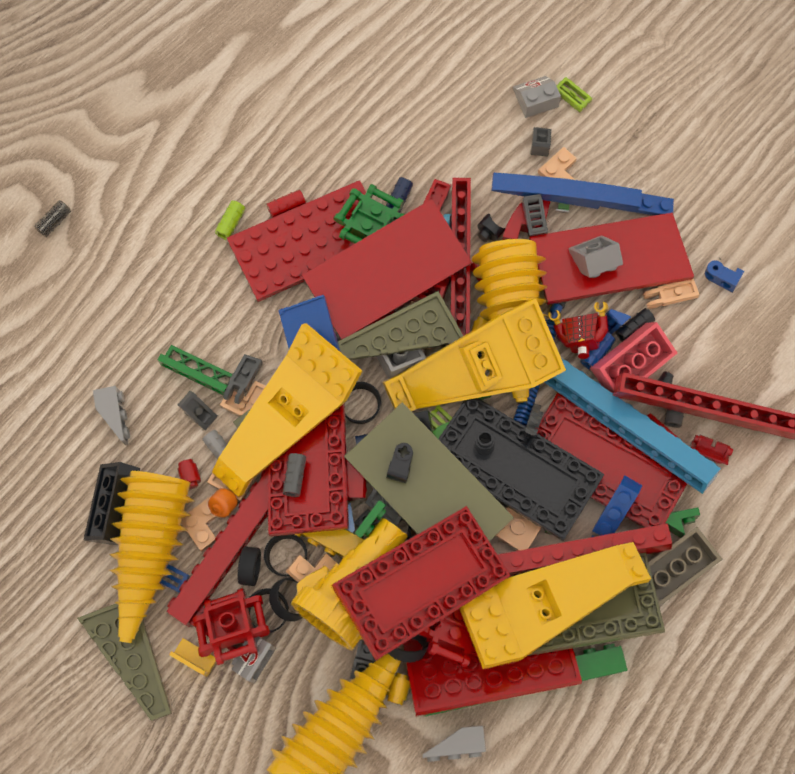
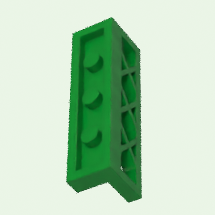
M173 345L169 347L165 355L160 354L157 359L161 366L223 396L228 385L219 382L218 379L225 376L231 378L233 375ZM173 351L180 354V361L170 358ZM193 360L197 363L198 368L192 369L186 366L185 363ZM210 368L213 370L214 376L209 377L203 374L202 370Z

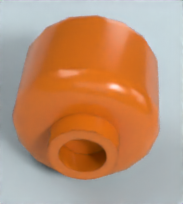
M226 488L218 489L208 500V507L211 513L220 518L229 516L237 506L235 493Z

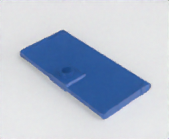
M324 295L278 310L289 349L301 324L307 323L340 351Z

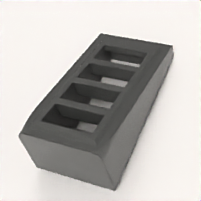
M541 194L523 197L522 206L529 237L548 234ZM538 210L539 212L530 213L529 211ZM540 217V220L531 221V219ZM542 224V227L532 229V226Z

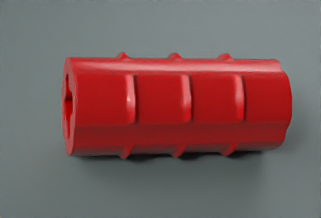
M299 189L276 200L274 199V201L266 205L273 218L305 204L306 201Z

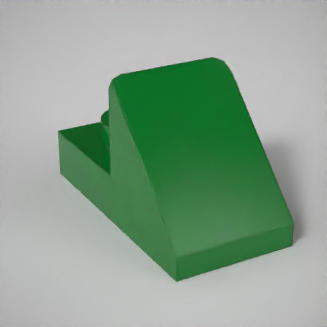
M699 508L672 512L665 523L668 524L669 531L682 538L685 535L682 522L684 525L696 522L695 519L700 516Z

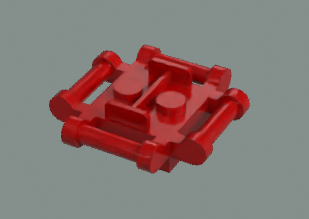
M240 588L235 593L214 600L208 599L204 601V613L192 619L197 631L199 642L198 654L200 657H207L214 652L215 661L219 666L224 664V661L250 652L251 654L258 652L255 638L265 637L270 634L269 626L266 625L263 613L262 596L256 595L247 598L244 588ZM254 607L258 627L253 628L252 619L249 614L248 608ZM205 623L207 624V630L210 640L209 644H207L206 634L204 629ZM244 641L248 642V645L222 653L221 649Z
M457 609L419 633V635L426 637L427 642H429L427 650L429 654H438L459 662V665L463 667L469 665L470 655L478 657L475 647L472 646V639L460 609Z

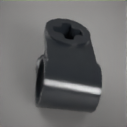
M400 443L396 446L388 468L387 479L406 484L413 457V449L408 443ZM404 448H407V452L410 454L402 458L399 450L402 451Z

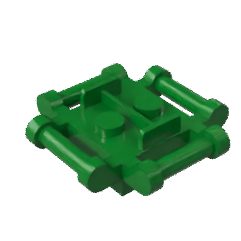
M373 184L369 186L365 195L359 190L352 188L348 200L333 219L338 224L344 226L339 234V238L347 239L355 244L405 215L399 213L404 200L401 198L397 199L377 189V186ZM374 195L394 205L393 209L371 199ZM358 200L359 203L352 212L351 218L349 220L346 219L345 216L354 202Z

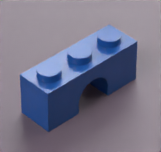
M624 475L592 531L600 536L615 533L638 496L642 485Z

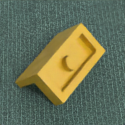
M182 638L174 652L171 651L169 655L208 677L216 663L215 657L211 654L207 657H200L198 654L199 647Z

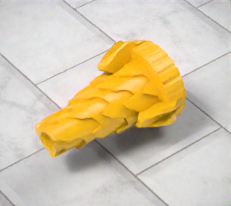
M382 518L369 536L361 544L359 543L354 550H350L339 564L336 563L330 571L328 567L323 566L299 581L297 584V595L292 600L291 605L313 627L340 646L352 651L358 642L363 639L331 585L404 543L408 538L407 534L387 519Z

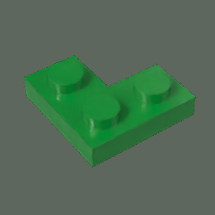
M379 500L355 534L360 538L368 537L375 528L373 525L375 520H381L387 510L384 509L386 504Z

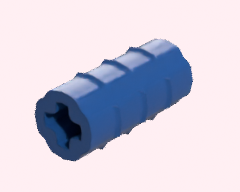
M607 332L604 339L600 342L599 348L589 351V358L581 359V364L590 370L594 364L606 356V353L615 342V338Z

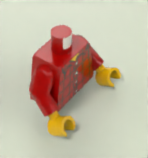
M598 302L594 304V309L599 312V315L598 313L565 318L562 319L561 323V313L556 310L558 316L555 319L552 318L551 312L548 314L549 319L555 323L553 326L558 340L565 347L570 348L572 353H578V358L580 359L589 358V351L597 350L600 342L608 332L607 315H605V312L608 310L606 302H603L604 307L602 310L599 309Z

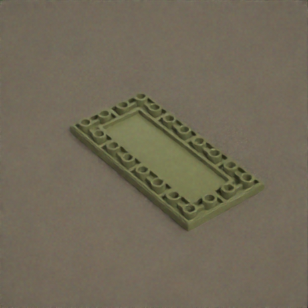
M403 402L344 456L417 534L466 506L489 541L514 518ZM400 443H408L413 449V457L406 484L386 478L395 448ZM404 448L402 451L399 450L402 458L410 454L407 452V448Z
M640 553L639 555L651 577L648 583L628 587L529 655L665 633L647 554Z

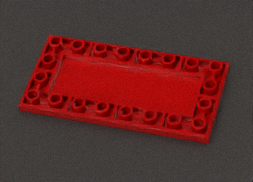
M430 199L304 273L302 278L314 297L325 296L333 328L342 340L364 329L469 266L472 262L436 204Z
M673 212L529 237V240L536 242L537 255L546 258L544 262L538 264V269L547 272L546 275L540 277L541 284L547 286L543 290L545 299L548 301L547 305L692 280L694 278ZM601 235L618 242L623 265L618 266L613 271L602 272L595 278H590L580 272L568 249Z
M559 393L554 397L541 419L539 428H537V434L605 474L590 497L604 506L608 505L624 475L641 484L642 488L625 518L643 528L665 524L688 484Z
M345 403L268 466V535L270 537L349 529L347 459L344 457L346 455ZM292 453L306 456V467L299 497H290L282 494L289 454Z
M466 506L338 580L331 587L374 659L378 660L510 577V574Z

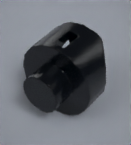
M486 214L477 225L480 231L477 235L484 242H487L489 239L497 241L505 231V228L495 224L490 214Z

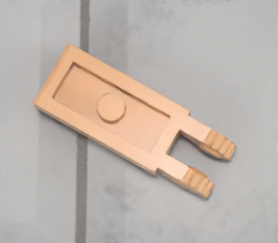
M693 278L692 280L658 286L656 289L644 292L643 296L645 299L659 296L660 299L647 303V308L653 309L661 305L666 306L695 299L700 294Z

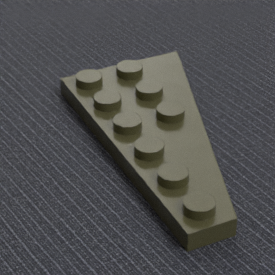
M113 604L78 617L79 622L95 641L115 672L121 677L128 690L137 699V702L149 719L154 721L172 714L144 620L140 624L135 639H132V643L120 642V637H118V604Z

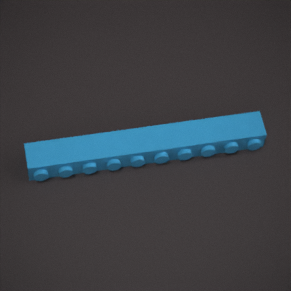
M562 359L566 371L544 382L703 494L716 479L721 468L713 461L708 460L697 450L686 445L680 438L673 436L664 427L659 426L650 420L648 416L634 409L632 405L613 396L612 392L605 389L599 382L592 380L583 371H579L567 360Z

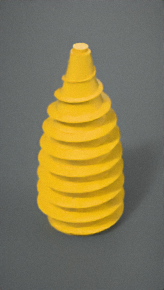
M527 239L495 241L482 245L479 248V252L472 257V262L480 265L474 269L473 275L482 279L474 287L476 290L484 293L477 299V303L487 307L480 312V317L490 321L533 298H536L539 306L548 302L539 298V292L547 288V286L539 284V278L546 275L547 272L538 269V264L544 262L546 258L537 255L536 242ZM530 388L512 391L516 403L528 402L527 398H529Z
M131 471L129 477L120 479L128 485L127 491L117 493L118 496L125 500V504L122 507L115 508L117 512L122 514V521L112 523V525L120 529V536L110 539L119 545L118 552L109 554L118 561V567L109 571L116 574L118 578V584L111 587L118 590V601L115 603L118 604L119 618H117L119 620V641L132 643V639H135L143 618L147 616L146 612L150 604L157 603L153 599L156 591L166 589L160 583L163 576L173 575L166 567L169 562L179 560L171 553L174 547L183 545L176 539L178 533L188 531L180 525L182 518L192 516L184 510L186 503L195 502L188 496L189 481L142 471Z
M387 653L374 663H369V667L364 671H354L355 678L351 681L340 679L342 689L339 691L326 689L329 700L327 702L314 700L318 709L314 714L303 711L307 722L303 726L292 724L296 733L293 738L281 736L285 747L282 751L271 749L275 759L266 770L270 774H345L344 772L348 766L358 768L354 757L357 752L367 754L362 744L365 738L374 739L370 732L372 724L382 725L377 715L380 708H387L383 701L387 692H391L389 687L402 661L394 659Z

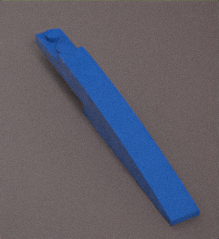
M493 173L491 191L523 197L541 194L542 200L593 209L606 207L652 216L673 212L674 199L643 194L642 190L521 174Z

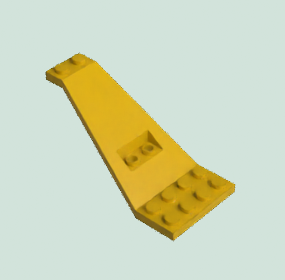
M533 298L495 317L382 383L394 409L403 402L412 412L419 408L533 388L566 371L539 304L536 298ZM479 351L482 353L481 358L477 356ZM487 369L490 372L488 376L485 375Z
M307 323L301 324L287 355L219 456L212 473L238 497L244 495L250 481L347 401L362 370Z
M634 542L509 577L459 609L481 665L485 669L522 660L628 587L648 583L651 577Z

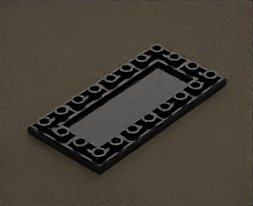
M479 398L464 400L439 437L440 442L500 503L564 541L605 474L539 434L530 435L526 433L524 425ZM483 430L490 431L495 436L494 450L487 455H482L475 449V437Z

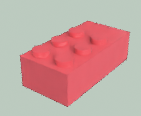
M648 322L594 364L590 370L599 383L613 393L616 377L621 373L625 372L648 378L674 357L677 351L657 322Z

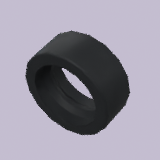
M243 547L238 564V584L256 585L261 565L260 548Z

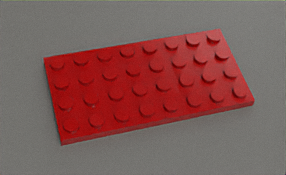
M360 180L227 237V241L257 302L305 282L302 278L304 273L354 245V243L347 239L339 238V234L344 226L338 224L333 218L336 213L341 211L348 200L352 188L359 190L364 195L366 194ZM358 200L354 202L345 216L346 219L349 220L351 218L352 212L359 203Z
M413 638L403 643L405 651L423 649L421 644ZM573 648L529 655L520 661L483 669L479 658L470 655L471 659L467 667L460 666L459 662L438 654H429L427 651L421 660L406 662L416 716L582 684Z

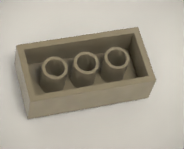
M698 527L672 544V550L663 551L649 561L659 607L723 560Z

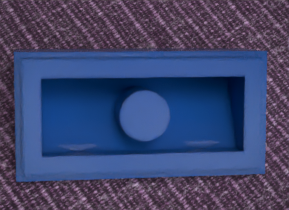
M610 309L605 314L608 321V333L612 335L631 316Z

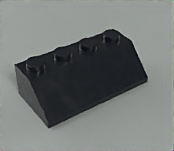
M122 462L100 464L84 541L118 545L110 540L120 536V529L112 525V523L122 521V514L117 512L115 508L122 507L125 504V500L118 496L117 493L127 491L128 485L120 479L129 477L131 471H140L139 467Z

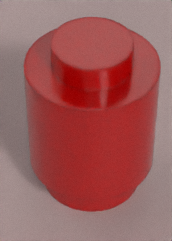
M193 459L179 462L177 470L180 479L190 482L189 490L198 487L201 478Z

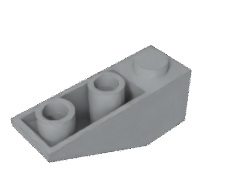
M116 386L93 390L96 410L125 445H128L130 432L128 427L125 426L127 413L122 406V402H125L123 392Z
M483 726L459 729L425 752L423 758H427V762L440 761V756H448V760L461 759L460 754H469V758L482 757L481 752H486Z

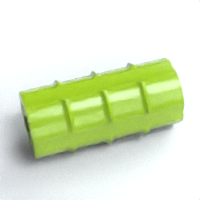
M232 200L226 208L224 215H222L215 234L227 240V237L234 233L240 218H242L245 206Z

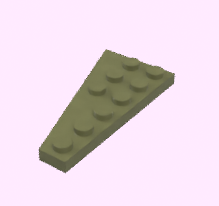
M439 291L338 341V345L343 355L349 360L445 346L463 337V334Z

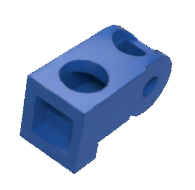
M714 260L707 265L705 277L733 293L744 271L737 268L735 272L724 267L720 261Z

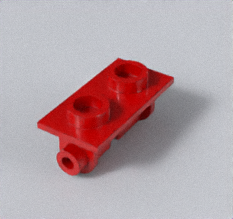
M701 434L699 436L695 435L691 442L692 449L697 450L702 456L710 458L716 463L728 465L729 456L733 453L730 445L717 441L715 447L711 446L713 439Z

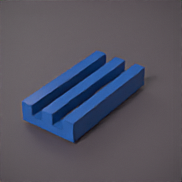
M168 564L166 568L183 576V578L180 580L172 575L165 576L179 584L178 587L163 579L160 583L180 593L181 585L189 579L190 575Z

